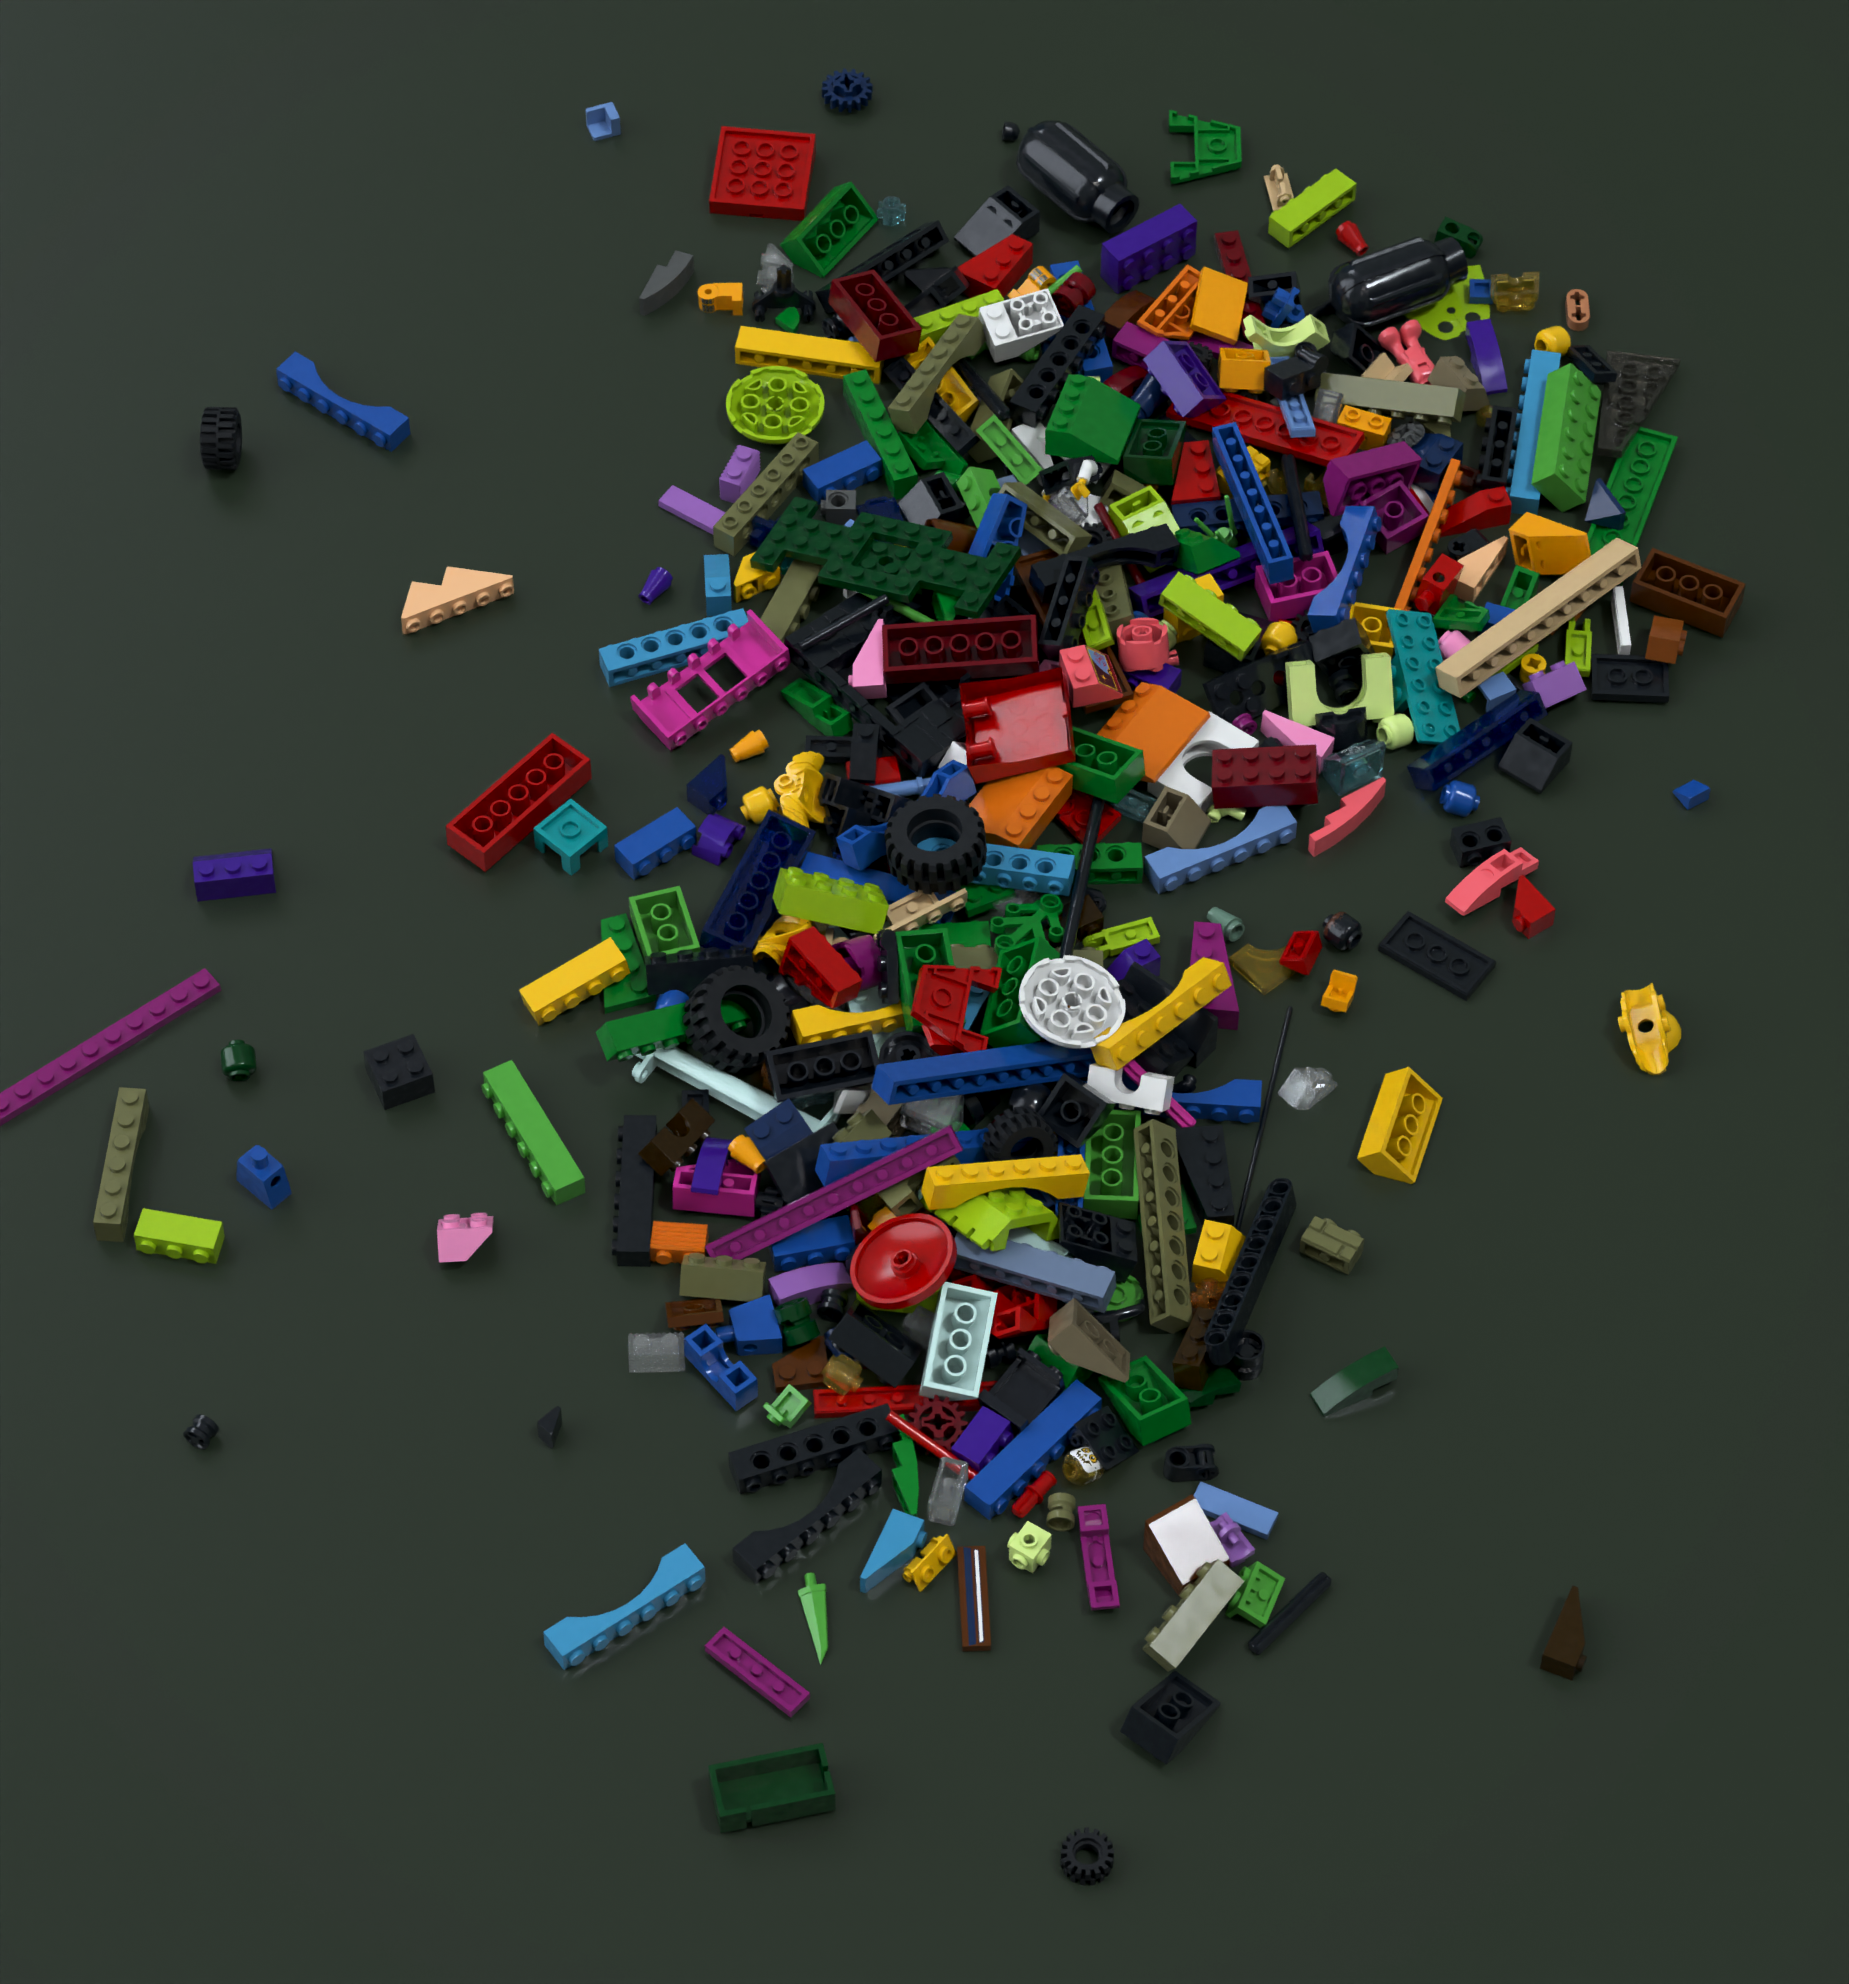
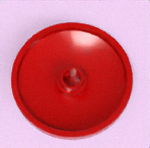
M911 1213L887 1220L873 1229L857 1247L850 1266L852 1284L859 1296L866 1303L876 1308L896 1310L920 1303L934 1294L950 1276L957 1257L955 1239L941 1220L928 1214Z

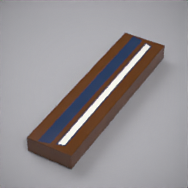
M985 1546L957 1547L962 1652L991 1651Z

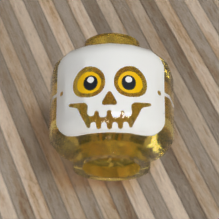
M1083 1446L1066 1454L1062 1471L1068 1481L1074 1485L1083 1486L1099 1480L1103 1475L1104 1468L1089 1446Z

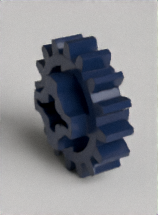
M843 68L842 73L835 70L834 76L827 75V81L822 82L824 103H830L831 109L839 107V112L847 109L851 113L852 108L860 111L861 105L868 106V100H872L873 84L870 83L869 77L864 78V72L856 74L855 69L847 72L846 68Z

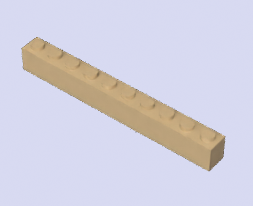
M1619 538L1612 540L1436 666L1439 688L1459 698L1466 695L1641 569L1638 547Z

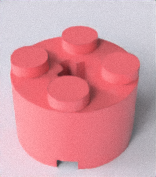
M1135 618L1130 620V625L1123 627V624H1121L1117 628L1118 657L1124 671L1150 670L1158 672L1163 669V664L1168 661L1170 656L1166 624L1162 626L1159 624V620L1154 618Z

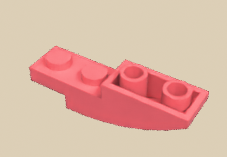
M1521 847L1510 853L1503 849L1484 861L1466 876L1446 897L1445 903L1462 916H1465L1500 897L1501 889L1518 880L1519 876H1525L1538 869L1539 860Z

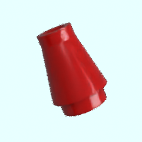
M1346 221L1337 228L1335 232L1337 240L1355 252L1357 256H1362L1368 251L1369 246L1366 244L1356 223Z

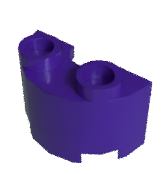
M716 813L715 815L709 814L698 829V832L702 833L698 843L696 845L693 844L692 855L719 866L724 858L727 859L731 855L733 850V844L731 843L742 839L746 826Z

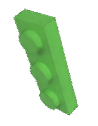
M995 414L976 430L1020 482L1027 486L1040 475L1039 471H1042V468Z

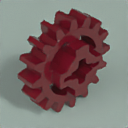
M938 1395L934 1396L933 1402L924 1397L923 1406L916 1403L914 1405L916 1413L909 1412L908 1419L912 1421L910 1422L911 1425L949 1452L952 1451L951 1446L955 1444L964 1432L963 1430L968 1426L967 1421H961L965 1417V1411L957 1412L959 1403L956 1402L951 1406L949 1404V1397H946L943 1402L939 1401ZM931 1411L928 1417H922L926 1412ZM934 1422H938L941 1429L937 1430L935 1425H933ZM955 1432L951 1438H949L946 1441H943L946 1435ZM916 1443L915 1448L917 1450L923 1447L919 1443ZM926 1449L925 1455H929L930 1451Z

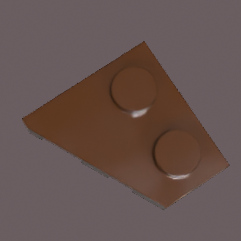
M824 1336L815 1338L772 1364L776 1393H782L788 1384L794 1386L798 1391L831 1387Z

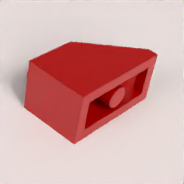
M1521 875L1518 879L1512 922L1517 931L1522 932L1530 939L1553 925L1556 909L1524 875Z

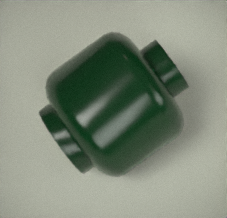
M244 1040L230 1041L229 1045L221 1050V1070L231 1081H245L251 1077L250 1075L255 1073L257 1068L255 1049L251 1045L245 1044Z

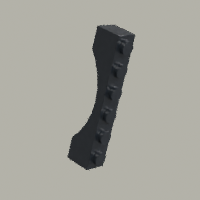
M1166 523L1152 526L1143 531L1130 533L1117 539L1107 540L1094 546L1084 547L1081 550L1061 554L1058 557L1032 564L1029 583L1041 602L1044 603L1052 600L1066 555L1087 556L1097 569L1121 564L1157 568L1177 561L1180 543Z
M858 1448L838 1464L836 1478L831 1490L811 1513L799 1521L784 1527L765 1531H753L733 1547V1562L755 1584L763 1578H769L778 1566L783 1562L792 1560L798 1550L805 1545L812 1544L823 1530L832 1528L847 1511L855 1510L861 1500L867 1495L875 1494L882 1484V1469Z

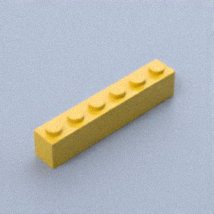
M741 326L735 345V364L755 367L785 366L800 370L806 374L843 379V375L866 369L874 384L880 383L885 360L875 362L859 342Z

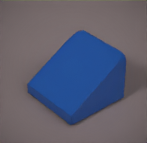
M1692 780L1674 789L1672 793L1689 810L1709 799L1710 788L1696 780Z

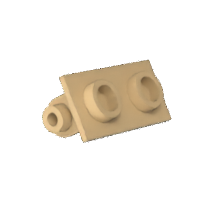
M1278 164L1273 165L1270 175L1264 176V181L1274 212L1285 206L1294 196L1288 175L1284 173V168Z

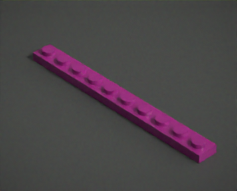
M204 968L0 1093V1126L221 991L220 984Z
M950 1124L706 1244L705 1248L710 1257L716 1258L720 1255H727L732 1257V1259L741 1260L927 1167L963 1151V1147Z

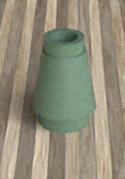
M1213 907L1208 912L1207 919L1211 923L1221 924L1224 940L1233 942L1243 935L1245 926L1240 918L1218 907Z

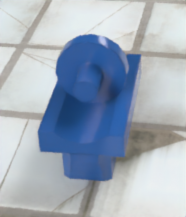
M1280 287L1277 288L1271 301L1266 303L1261 314L1272 321L1270 327L1279 328L1285 318L1288 323L1296 324L1305 318L1302 306L1294 303V299L1300 292L1299 289L1293 287L1290 292H1287Z

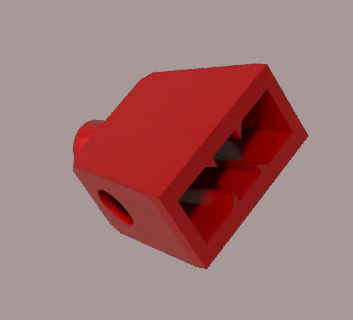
M1442 553L1420 583L1414 600L1416 608L1435 615L1449 595L1454 594L1464 565ZM1440 575L1445 578L1443 582H1439L1441 579Z

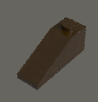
M1572 1586L1543 1652L1540 1669L1571 1681L1576 1671L1582 1672L1587 1660V1656L1583 1655L1585 1639L1579 1592L1576 1586Z

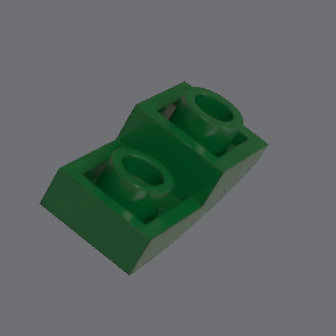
M1226 1367L1212 1370L1202 1391L1185 1388L1178 1389L1188 1398L1189 1407L1212 1405L1215 1395L1239 1392L1241 1382Z

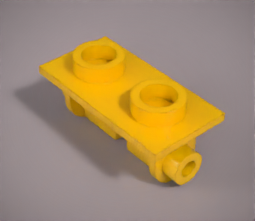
M945 1534L943 1537H933L920 1552L924 1558L915 1557L903 1569L902 1577L907 1582L914 1580L919 1592H922L957 1554L948 1534Z

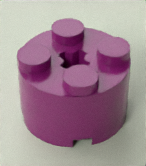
M871 935L858 936L832 945L863 980L859 992L876 987L882 982L881 972L877 968V958L881 956V951L876 946Z

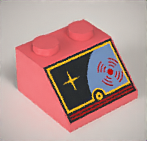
M1086 645L1059 650V667L1063 668L1066 675L1069 699L1073 708L1123 698L1108 655Z

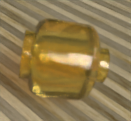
M840 1354L837 1357L833 1355L821 1372L824 1375L823 1383L842 1396L846 1395L850 1390L855 1393L864 1380L860 1377L862 1366L845 1354Z

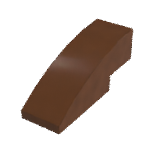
M1137 290L1121 297L1104 313L1105 326L1107 327L1105 335L1114 339L1126 322L1137 325V321L1156 299Z

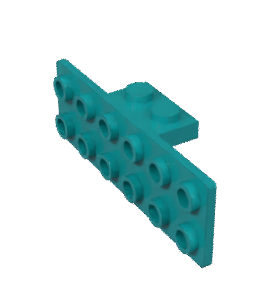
M1389 609L1386 612V617L1396 654L1391 660L1394 712L1403 713L1409 707L1418 743L1461 746L1463 739L1452 695L1439 688L1435 667L1442 663L1443 659L1431 613Z

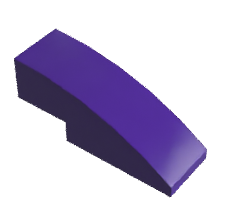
M1484 319L1467 322L1465 337L1471 351V362L1478 381L1485 388L1487 395L1507 392L1508 388L1503 362L1491 320Z

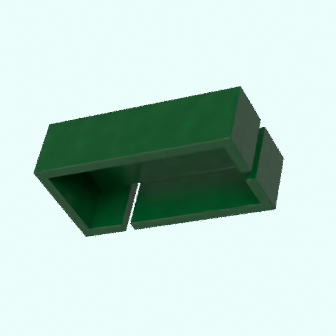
M823 1743L708 1765L709 1784L721 1833L745 1829L748 1822H751L752 1827L836 1810L835 1790Z

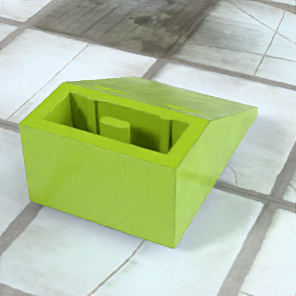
M1151 485L1109 505L1108 514L1121 537L1165 523L1174 535L1175 531L1180 529L1165 501ZM1148 566L1144 567L1149 571V573H1151L1163 566L1157 568H1152Z

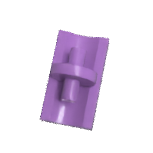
M1226 1512L1216 1520L1209 1522L1230 1558L1229 1565L1231 1568L1238 1566L1246 1558L1255 1554L1254 1547L1241 1532V1527L1238 1523L1233 1522Z

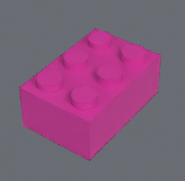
M1328 551L1313 554L1311 561L1306 560L1303 562L1299 557L1293 558L1294 579L1271 585L1267 580L1262 565L1256 566L1254 586L1268 620L1273 622L1278 621V619L1286 620L1295 618L1297 614L1303 616L1304 610L1309 611L1313 597L1323 591L1338 575Z

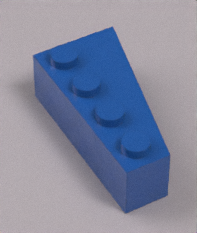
M993 493L968 554L987 558L997 542L1018 546L1019 537H1022L1027 504L1009 494ZM1014 567L994 595L995 605L1006 594L1009 596L1010 587L1014 584Z

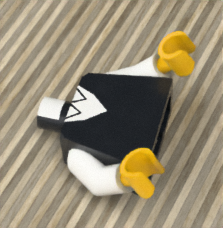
M1093 456L1067 459L1039 471L1044 488L1042 498L1048 502V500L1053 499L1056 493L1071 490L1077 500L1082 496L1086 498L1090 494L1086 485L1100 479L1103 473L1102 465L1096 462Z

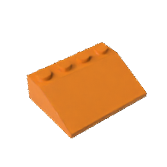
M1141 682L1133 691L1134 699L1123 702L1097 735L1143 750L1145 776L1140 781L1155 784L1211 716L1206 710L1163 686Z
M1053 766L987 781L969 804V808L971 806L975 808L979 813V817L984 822L986 843L1030 849L1072 795L1073 775Z

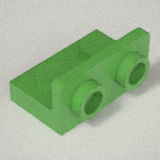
M1256 1561L1249 1567H1243L1239 1572L1238 1576L1244 1582L1228 1601L1227 1605L1229 1606L1225 1615L1231 1618L1239 1614L1262 1628L1267 1624L1285 1578L1259 1561Z

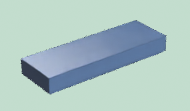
M1200 1482L1194 1493V1497L1205 1515L1217 1519L1226 1512L1233 1522L1238 1523L1241 1530L1266 1540L1278 1519V1512L1204 1482Z

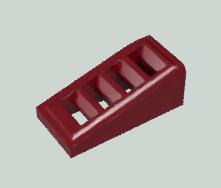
M853 1204L850 1206V1224L856 1246L872 1230L868 1227L870 1220L858 1205Z

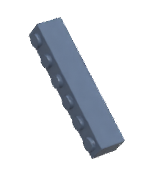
M957 1232L954 1238L957 1246L954 1269L1065 1302L1075 1298L1083 1307L1105 1313L1116 1289L1115 1271L1105 1266L1091 1265L1078 1258L1071 1259L1061 1256L1054 1251H1044L1034 1248L1030 1244H1020L1008 1239L1005 1249L992 1251L989 1249L990 1246L983 1250L973 1243L970 1238H966L959 1232Z

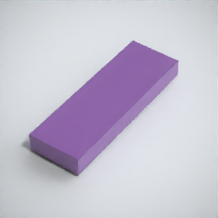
M674 485L658 500L659 507L712 535L713 526L725 514L722 510Z

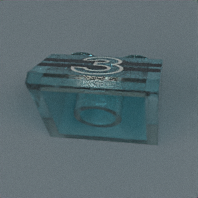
M1367 739L1361 743L1352 744L1343 751L1330 754L1323 761V777L1338 796L1382 777L1386 744L1383 741Z

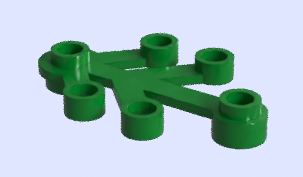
M1045 894L1038 903L1007 904L1005 907L1006 918L1000 916L991 918L990 930L993 933L1001 934L1007 927L1019 928L1011 935H999L995 938L994 951L996 955L999 956L1000 950L1017 945L1031 931L1034 938L1040 936L1050 944L1045 939L1041 924L1046 918L1050 925L1048 939L1054 943L1062 942L1064 928L1061 927L1058 918L1063 911L1061 899L1054 894ZM1021 913H1035L1032 916L1020 917Z

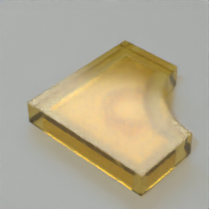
M1248 943L1229 957V963L1264 995L1296 973V971L1279 963L1286 946L1277 950L1266 951L1257 949Z

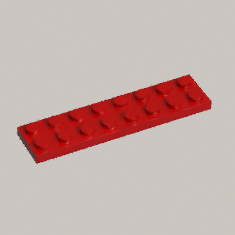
M1224 390L1221 391L1227 398L1225 402L1195 418L1180 416L1174 410L1173 402L1166 411V417L1175 421H1186V425L1212 432V427L1236 422L1244 442L1286 455L1293 454L1296 458L1326 467L1331 459L1355 453L1365 440L1364 432L1315 417H1312L1316 428L1315 437L1291 438L1280 407Z

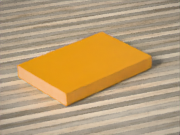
M1204 266L1200 272L1190 329L1235 345L1238 340L1248 283Z

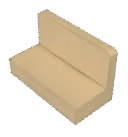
M1381 353L1360 377L1404 382L1413 369L1408 363L1395 367L1386 353Z

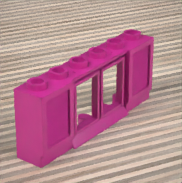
M751 609L747 611L748 623L741 628H738L734 623L731 624L727 629L728 637L720 643L715 638L709 640L707 643V653L700 658L695 653L690 654L687 658L688 667L681 672L671 668L667 672L668 681L662 686L658 687L654 682L649 684L647 687L648 696L640 701L635 695L630 697L634 712L670 751L684 744L695 733L703 730L712 719L723 715L731 705L745 699L750 691L757 686L764 685L768 679L783 671L791 663L789 649ZM724 656H727L746 677L727 692L705 671ZM697 676L718 697V699L699 713L677 692Z

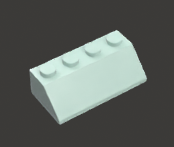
M945 1282L941 1286L938 1293L919 1396L934 1399V1396L938 1395L939 1400L942 1401L946 1397H949V1401L978 1399L998 1293Z

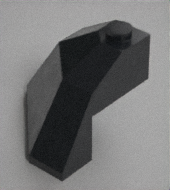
M826 772L818 799L820 806H823L825 809L826 817L824 818L827 835L832 837L834 846L831 848L833 857L843 861L836 837L854 825L876 826L887 823L892 816L894 817L893 813L899 807L904 808V804L911 799Z

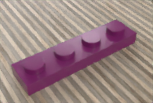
M723 1627L705 1645V1652L789 1717H792L810 1699V1692L727 1628Z

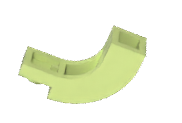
M1251 314L1243 319L1246 328L1244 331L1245 335L1253 343L1254 349L1268 350L1270 357L1289 356L1292 358L1294 357L1296 345L1301 342L1312 343L1317 351L1330 343L1325 324L1311 314L1298 323L1285 328L1269 327Z

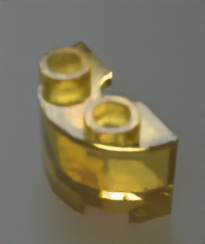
M1540 271L1524 272L1519 278H1512L1508 274L1491 275L1490 297L1493 303L1496 304L1497 310L1501 312L1532 310L1535 307V302L1538 300Z

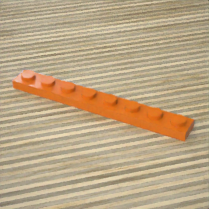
M1453 458L1450 460L1394 608L1404 611L1412 610V607H1409L1411 601L1414 602L1419 589L1417 587L1418 582H1421L1426 574L1427 568H1424L1425 563H1430L1434 549L1431 547L1433 543H1438L1441 535L1439 526L1446 523L1449 510H1446L1447 505L1453 504L1456 495L1454 487L1455 485L1460 486L1463 472L1460 471V460Z

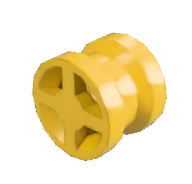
M1539 654L1525 655L1521 661L1520 680L1526 683L1530 681L1529 675L1541 670L1545 674L1546 660Z

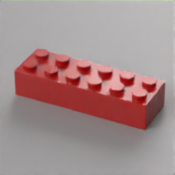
M551 733L446 825L447 845L486 872L533 831L535 826L558 809L592 778L590 759L557 735Z

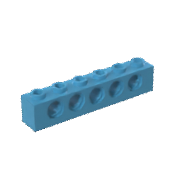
M741 608L717 616L706 617L692 623L682 624L671 629L657 631L639 638H632L614 645H608L599 649L600 667L609 687L665 672L671 668L688 665L687 658L690 654L695 653L700 658L708 652L707 643L709 640L715 638L720 643L728 637L727 629L731 624L734 623L738 628H741L748 623L747 615L744 609Z
M935 837L921 841L917 844V847L926 851H940L951 847L956 842L947 838ZM986 843L987 858L985 865L977 877L973 876L974 880L971 882L975 884L997 885L1002 888L1069 896L1075 876V855Z

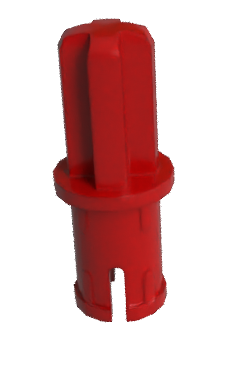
M1043 1471L1032 1485H1027L1024 1488V1493L1012 1505V1513L1019 1518H1023L1036 1504H1041L1044 1495L1057 1484L1055 1476L1049 1471Z

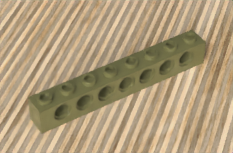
M1152 1119L1133 1129L1150 1325L1174 1334L1188 1327L1193 1319L1176 1129Z

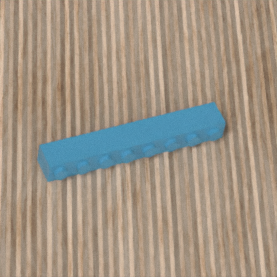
M1532 349L1531 359H1525L1524 373L1528 374V377H1523L1521 391L1525 392V395H1520L1518 409L1523 411L1522 414L1517 413L1515 428H1520V431H1514L1512 446H1516L1517 450L1511 451L1510 465H1514V469L1509 468L1507 483H1511V487H1506L1507 494L1512 503L1511 513L1523 515L1526 512L1535 515L1538 513L1540 492L1531 485L1547 375L1559 369L1561 353Z

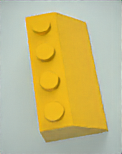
M1410 1067L1385 1074L1357 1159L1375 1175L1413 1184L1416 1181L1443 1098Z

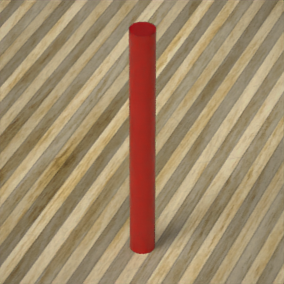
M892 1410L885 1418L886 1421L969 1480H972L979 1473Z

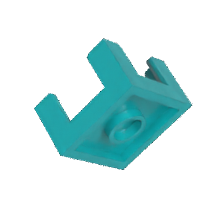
M571 798L533 828L535 848L545 853V844L561 856L562 868L571 876L580 869V855L596 842L598 852H602L608 847L607 826Z

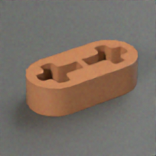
M1573 289L1567 293L1566 297L1567 325L1574 331H1583L1588 327L1590 317L1588 295L1583 290ZM1575 300H1578L1580 305H1576ZM1576 315H1579V316H1580V320H1577V318H1576L1575 316H1576Z

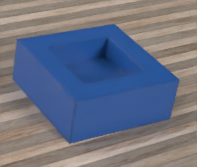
M1470 279L1469 304H1493L1494 280Z

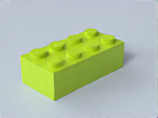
M797 867L780 868L772 896L779 914L877 934L880 929H883L889 905L879 886L871 883H865L864 886L854 884V881L848 878L835 880L820 872H814L813 875L803 873L804 871Z

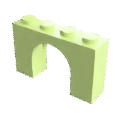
M1386 652L1361 655V691L1352 703L1338 708L1329 707L1320 702L1316 691L1315 664L1311 660L1285 662L1289 720L1312 728V725H1316L1315 714L1333 711L1335 714L1340 715L1347 713L1348 709L1366 707L1367 720L1372 719V722L1379 723L1383 718L1394 715L1391 656Z

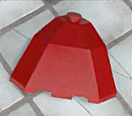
M976 1274L952 1281L954 1284L998 1293L990 1331L998 1339L1027 1336L1046 1330L1049 1327L1050 1317L1057 1312V1299L1011 1285L992 1289Z

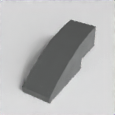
M675 250L667 267L657 264L639 297L640 315L645 316L671 300L685 286L694 273L693 255Z

